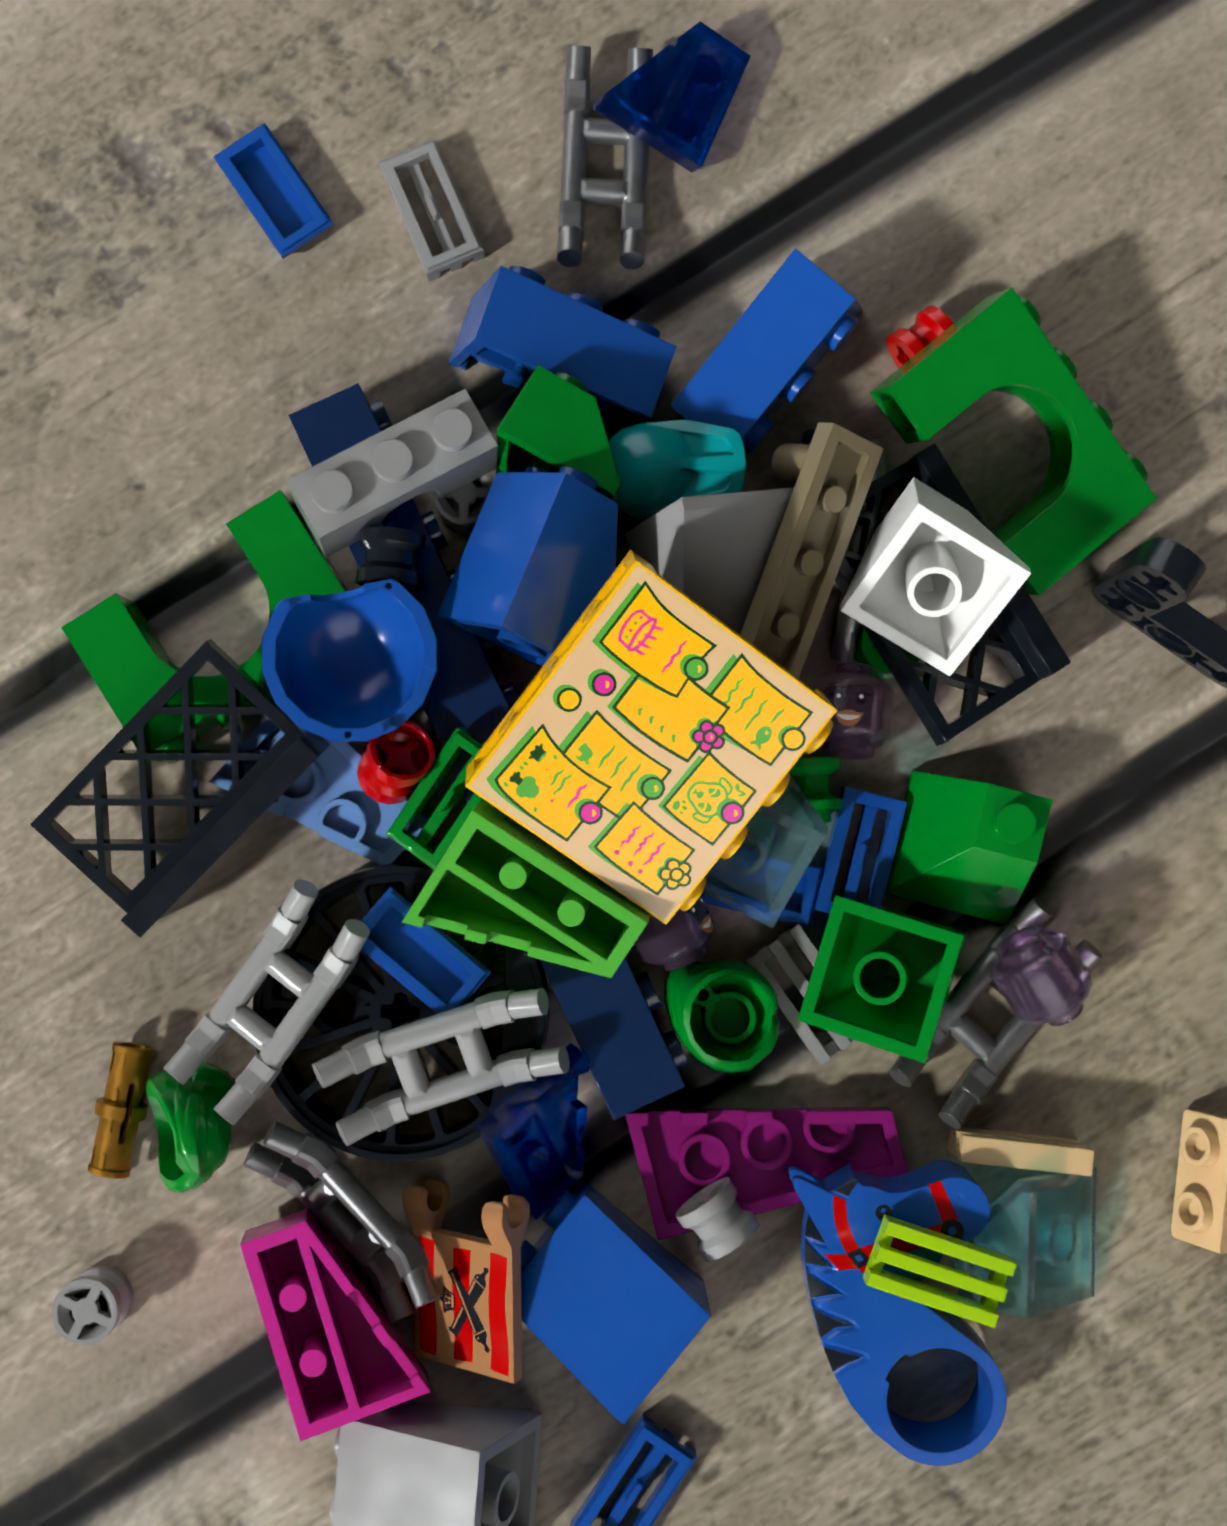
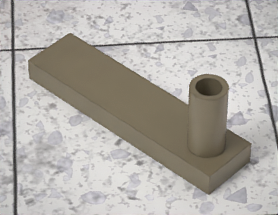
M818 422L810 444L785 443L779 446L773 454L772 470L775 476L781 481L796 484L740 634L798 679L884 448L835 423Z

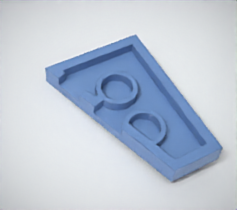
M266 718L242 744V750H270L282 738L284 733L269 718ZM325 739L330 746L267 810L280 817L285 815L316 830L319 836L379 865L395 864L407 850L386 833L409 799L402 803L388 805L377 802L366 795L359 785L356 773L358 762L365 751L354 741L335 742ZM228 760L209 781L227 791L232 789L231 760ZM243 760V774L245 775L259 760ZM425 809L409 831L416 838L431 817Z

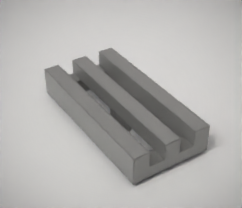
M436 139L378 162L429 281L439 278V272L448 268L451 269V272L462 268V262L470 259L477 262L485 258L484 249ZM427 159L431 162L465 240L464 244L457 247L452 242L419 166L420 162ZM407 168L443 253L432 256L396 173Z
M797 924L791 926L745 960L748 965L756 968L768 979L777 993L779 1009L817 1063L822 1066L831 1060V1056L839 1050L843 1051L852 1045L851 1042L854 1039L827 1031L831 1038L821 1045L807 1023L798 1021L799 1012L764 964V962L774 956L802 997H805L809 982L785 948L794 942L812 968L814 967L818 950L801 926Z

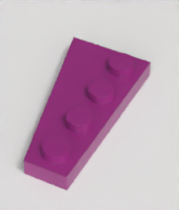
M888 1107L637 1109L625 1115L658 1241L693 1232L691 1229L682 1227L675 1216L677 1210L701 1189L725 1177H729L736 1187V1201L740 1207L751 1210L754 1215L802 1203L789 1176L788 1169L790 1166L800 1167L822 1179L847 1164H850L854 1171L867 1172L882 1178L908 1172L892 1110Z

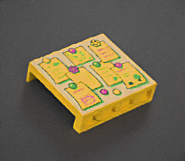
M630 549L466 768L465 787L667 925L679 909L683 912L687 911L699 899L706 885L705 876L721 857L726 860L739 849L748 832L746 825L762 805L765 807L771 806L783 794L790 781V774L788 772L804 752L811 754L824 743L833 727L831 718L838 710L818 689H811L660 576L651 564Z

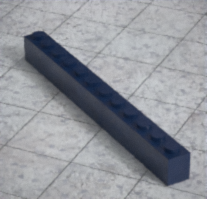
M359 383L288 415L312 467L393 426L380 397L368 402ZM411 498L387 514L382 524L383 527L409 529L426 535V550L418 556L417 567L423 575V587L419 591L409 592L424 607L437 638V673L422 706L442 749L457 727H465L474 734L473 737L479 742H486L519 696L512 682L500 686L491 663L500 660L501 657L494 644L437 616L456 569L447 572L438 553V550L448 546V543L433 511L421 515L414 499ZM360 540L349 546L358 567L365 563L366 551L359 543ZM463 750L451 768L455 778L458 777L472 756L465 750ZM469 789L464 794L467 803L474 794ZM627 957L624 958L612 978L540 960L613 1120L685 1087L679 1070L690 1064L675 1031L672 1030L662 1035L652 1011L662 1007V1003L647 971L635 976Z

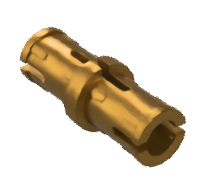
M116 1041L112 1044L113 1052L104 1097L97 1098L94 1114L99 1116L91 1162L88 1164L87 1171L99 1177L122 1179L130 1176V1164L138 1124L140 1121L146 1120L148 1105L143 1103L151 1058L154 1055L155 1048L135 1042Z

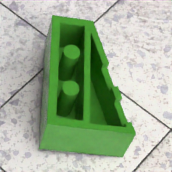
M482 799L467 817L402 923L421 928L425 924L463 934L465 935V940L484 945L487 941L527 951V956L612 978L648 924L651 914L529 830L505 820L503 812Z

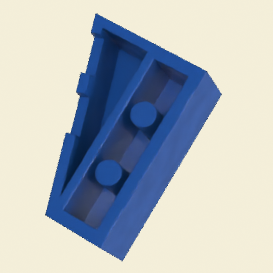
M795 248L670 406L686 420L733 428L741 435L744 448L751 454L775 426V423L769 419L786 399L793 403L816 376L817 373L813 370L815 365L829 349L835 352L850 336L859 323V320L856 318L863 312L862 307L851 294Z
M500 266L472 296L451 354L449 365L467 370L470 359L504 370L503 383L522 389L524 381L529 380L539 365L553 374L557 372L566 373L580 381L586 387L588 393L596 397L599 411L603 418L627 426L640 424L652 418L677 347L660 339V332L655 327L639 320L627 319L623 322L603 313L604 307L597 300L579 293H569L566 296L545 286L546 280L540 274L521 266H510L509 269Z

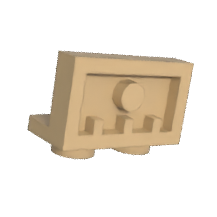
M1185 1110L1182 1118L1171 1234L1176 1239L1219 1254H1227V1117L1198 1110Z

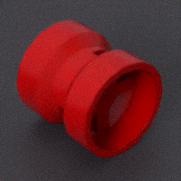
M406 721L399 729L369 741L367 749L358 762L356 772L359 785L366 795L377 802L388 805L402 803L411 797L434 762L435 748L433 740L426 730L414 722ZM391 771L400 772V774H395V773H392Z

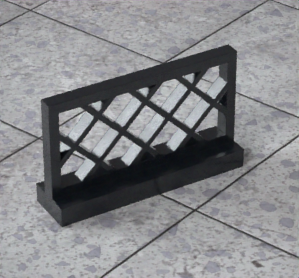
M935 443L915 454L904 464L871 482L864 503L867 502L865 511L861 510L856 523L862 526L858 553L846 550L835 579L837 586L844 596L875 530L884 519V517L878 516L882 492L893 486L900 496L914 477L968 510L987 528ZM1023 585L971 649L966 676L956 673L948 676L928 663L923 664L909 660L900 646L862 624L936 746L946 743L1038 681L1053 675L1071 663ZM985 652L999 656L1014 681L1004 687L980 681ZM937 682L964 690L960 716L947 723L934 702ZM978 694L988 697L977 704Z
M209 639L30 825L127 913L121 921L141 938L330 744L323 737L299 728L253 678L212 639ZM208 661L228 680L229 704H194L193 676ZM181 690L182 704H167ZM240 692L253 704H241ZM157 714L183 715L184 750L150 749L149 722ZM195 714H229L231 750H197ZM241 714L265 715L284 735L270 750H242ZM137 736L138 750H123ZM113 760H138L140 795H107L106 767ZM151 760H185L186 795H153ZM197 760H231L232 789L226 795H199ZM243 760H259L245 775L243 774ZM93 781L94 795H80ZM68 806H95L97 839H75L56 819ZM108 806H141L143 839H110ZM154 806H187L188 834L183 839H155ZM199 806H214L200 820ZM88 850H96L98 859ZM111 851H143L145 878L133 890L128 888L112 873ZM156 851H170L157 864Z

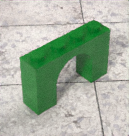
M1011 287L986 297L869 393L906 444L929 440L970 405L990 391H1000L1014 395L1035 410L1045 426L1050 444V464L1045 481L1036 496L992 534L1030 568L1031 574L1023 583V586L1029 595H1040L1157 498L1146 483L1148 474L1143 464L1133 454L1124 451L1111 432L1113 424L1108 413L1097 402L1089 400L1075 380L1077 370L1071 359L1060 349L1054 348L1039 327L1041 325V318L1034 305L1024 296L1017 295Z
M281 490L226 523L264 584L269 600V621L276 605L284 598L306 594L328 595L348 591L329 559L324 556L298 510ZM117 593L61 627L123 727L180 669L170 659L137 605ZM261 642L254 654L241 664L240 667L267 693H270L262 673ZM222 674L193 676L194 704H229L228 680ZM181 690L167 704H182ZM240 692L241 704H253ZM157 714L149 722L150 749L184 750L183 715ZM195 714L197 750L202 746V742L199 739L200 736L219 724L223 729L230 728L229 714ZM241 714V722L252 714ZM136 736V737L132 740V742L134 743L135 747H136L137 750H138V746H137V736ZM167 760V761H168L169 764H171V763H175V762L180 761V760Z

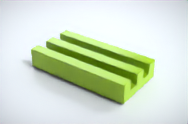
M884 1214L862 1278L866 1286L995 1328L999 1318V1314L996 1312L999 1301L1003 1303L1008 1292L1005 1283L1008 1276L1013 1277L1017 1263L1011 1256ZM893 1237L990 1269L988 1280L892 1248L890 1246ZM884 1263L982 1295L979 1302L883 1270Z

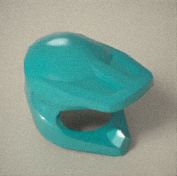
M692 420L644 422L622 429L609 442L620 480V489L616 501L618 503V511L634 523H642L681 497L743 491L747 468L745 449L741 435L733 428Z

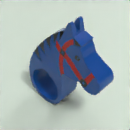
M949 1160L933 1161L907 1173L883 1178L867 1172L854 1171L850 1164L838 1169L824 1179L800 1167L790 1166L788 1169L790 1179L805 1207L801 1225V1261L813 1319L832 1371L851 1406L876 1435L900 1454L915 1462L933 1466H945L963 1462L980 1453L994 1439L1002 1425L1006 1411L1007 1395L1002 1374L978 1333L959 1316L866 1286L862 1277L884 1214L967 1241L977 1236L988 1223L991 1211L985 1193L965 1167ZM893 1237L890 1246L937 1263L940 1262L943 1255L942 1253ZM886 1263L883 1266V1270L919 1282L926 1278L925 1276ZM944 1348L962 1352L977 1362V1380L970 1398L961 1409L947 1418L933 1422L913 1421L900 1416L887 1405V1393L890 1385L887 1375L895 1363L905 1354L912 1357L926 1350Z

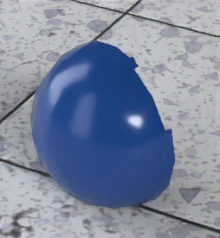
M392 579L366 583L357 589L336 594H306L284 598L276 605L262 637V673L275 704L299 728L335 742L369 741L399 729L423 705L434 676L437 673V638L424 607L399 582Z

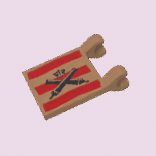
M431 1178L425 1180V1187L414 1184L407 1186L402 1195L403 1209L413 1227V1234L424 1247L430 1262L428 1268L440 1294L438 1299L416 1309L414 1305V1355L515 1384L522 1380L521 1244L530 1217L529 1202L522 1196L509 1194L504 1196L503 1203L497 1201L485 1203L482 1208L481 1219L488 1237L486 1239L441 1229L450 1200L449 1186L446 1182Z

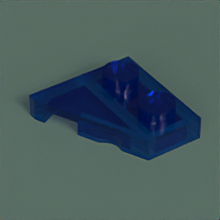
M700 21L598 98L592 109L692 173L703 166L751 56Z
M572 1043L566 1047L570 1062L567 1073L537 1077L535 1081L526 1082L476 1126L514 1195L526 1198L530 1206V1216L535 1220L549 1209L563 1195L566 1189L569 1190L583 1177L585 1150L581 1142L586 1129L587 1105L577 1099L579 1075L589 1072L590 1060L585 1052Z

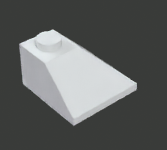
M913 477L875 530L843 598L840 611L946 675L951 676L1027 580L1031 570L968 510Z

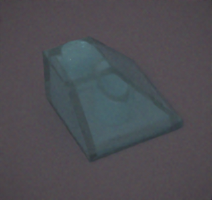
M791 775L790 781L779 799L769 807L762 805L747 823L748 832L739 849L726 860L720 857L705 876L706 885L703 890L704 893L771 928L776 924L829 829Z
M1093 1166L1092 1177L1049 1172L1018 1179L990 1205L991 1212L988 1223L977 1236L966 1242L1011 1256L1017 1263L1013 1277L1008 1276L1005 1283L1008 1289L1004 1303L999 1301L996 1311L1028 1319L1094 1297L1097 1167ZM957 1258L954 1259L955 1269L988 1280L990 1269ZM961 1288L957 1290L958 1295L979 1302L982 1295Z

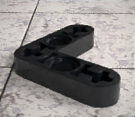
M1155 537L1110 563L1092 590L1094 597L1111 612L1220 686L1227 688V631L1184 602L1207 570L1204 562L1183 545L1167 538Z

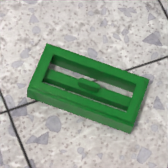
M457 727L433 762V765L386 833L433 870L439 864L471 811L482 800L481 797L474 793L437 849L433 851L429 848L468 790L465 787L466 768L485 743L473 737L474 734L465 727ZM465 750L472 756L416 838L409 833L410 829L458 757Z

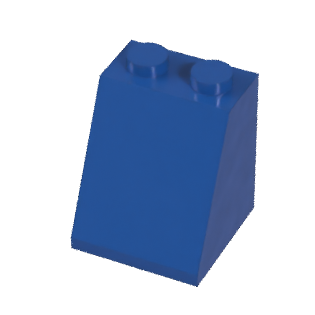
M527 466L524 472H497L437 616L542 668L616 569L618 503L596 491L598 482L593 477L571 467L562 466L558 473H549L531 466Z
M585 1182L575 1195L566 1189L552 1204L542 1220L549 1227L534 1246L527 1240H524L521 1244L522 1321L594 1397L624 1425L711 1317V1311L704 1280L590 1184Z

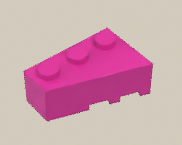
M309 1209L245 1231L240 1247L300 1442L431 1392L427 1370L414 1355V1352L394 1325L390 1323L389 1318Z

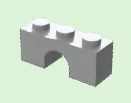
M463 389L287 479V483L295 504L324 556L327 558L359 541L361 529L383 526L382 521L387 514L407 500L429 491H436L439 498H442L494 471L497 463L498 445L466 389Z

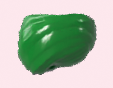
M726 958L706 962L688 960L673 966L665 981L664 1003L674 1031L683 1045L699 1061L715 1070L735 1073L751 1070L773 1051L778 1040L780 1028L779 1019L776 1014L778 996L768 979L756 968L742 961ZM702 989L708 992V997L704 1001H700L697 998Z
M203 1062L184 1085L166 1071L158 1072L147 1080V1097L158 1131L160 1179L168 1190L175 1193L199 1188L202 1183H206L213 1176V1173L225 1163L230 1152L232 1142L231 1124L214 1110V1107L236 1083V1079L231 1077L228 1071L209 1062Z

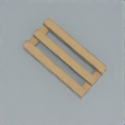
M949 1126L947 1151L960 1162L1092 1177L1094 1150L1088 1148L1083 1143H1079L1077 1139L966 1126L954 1129Z

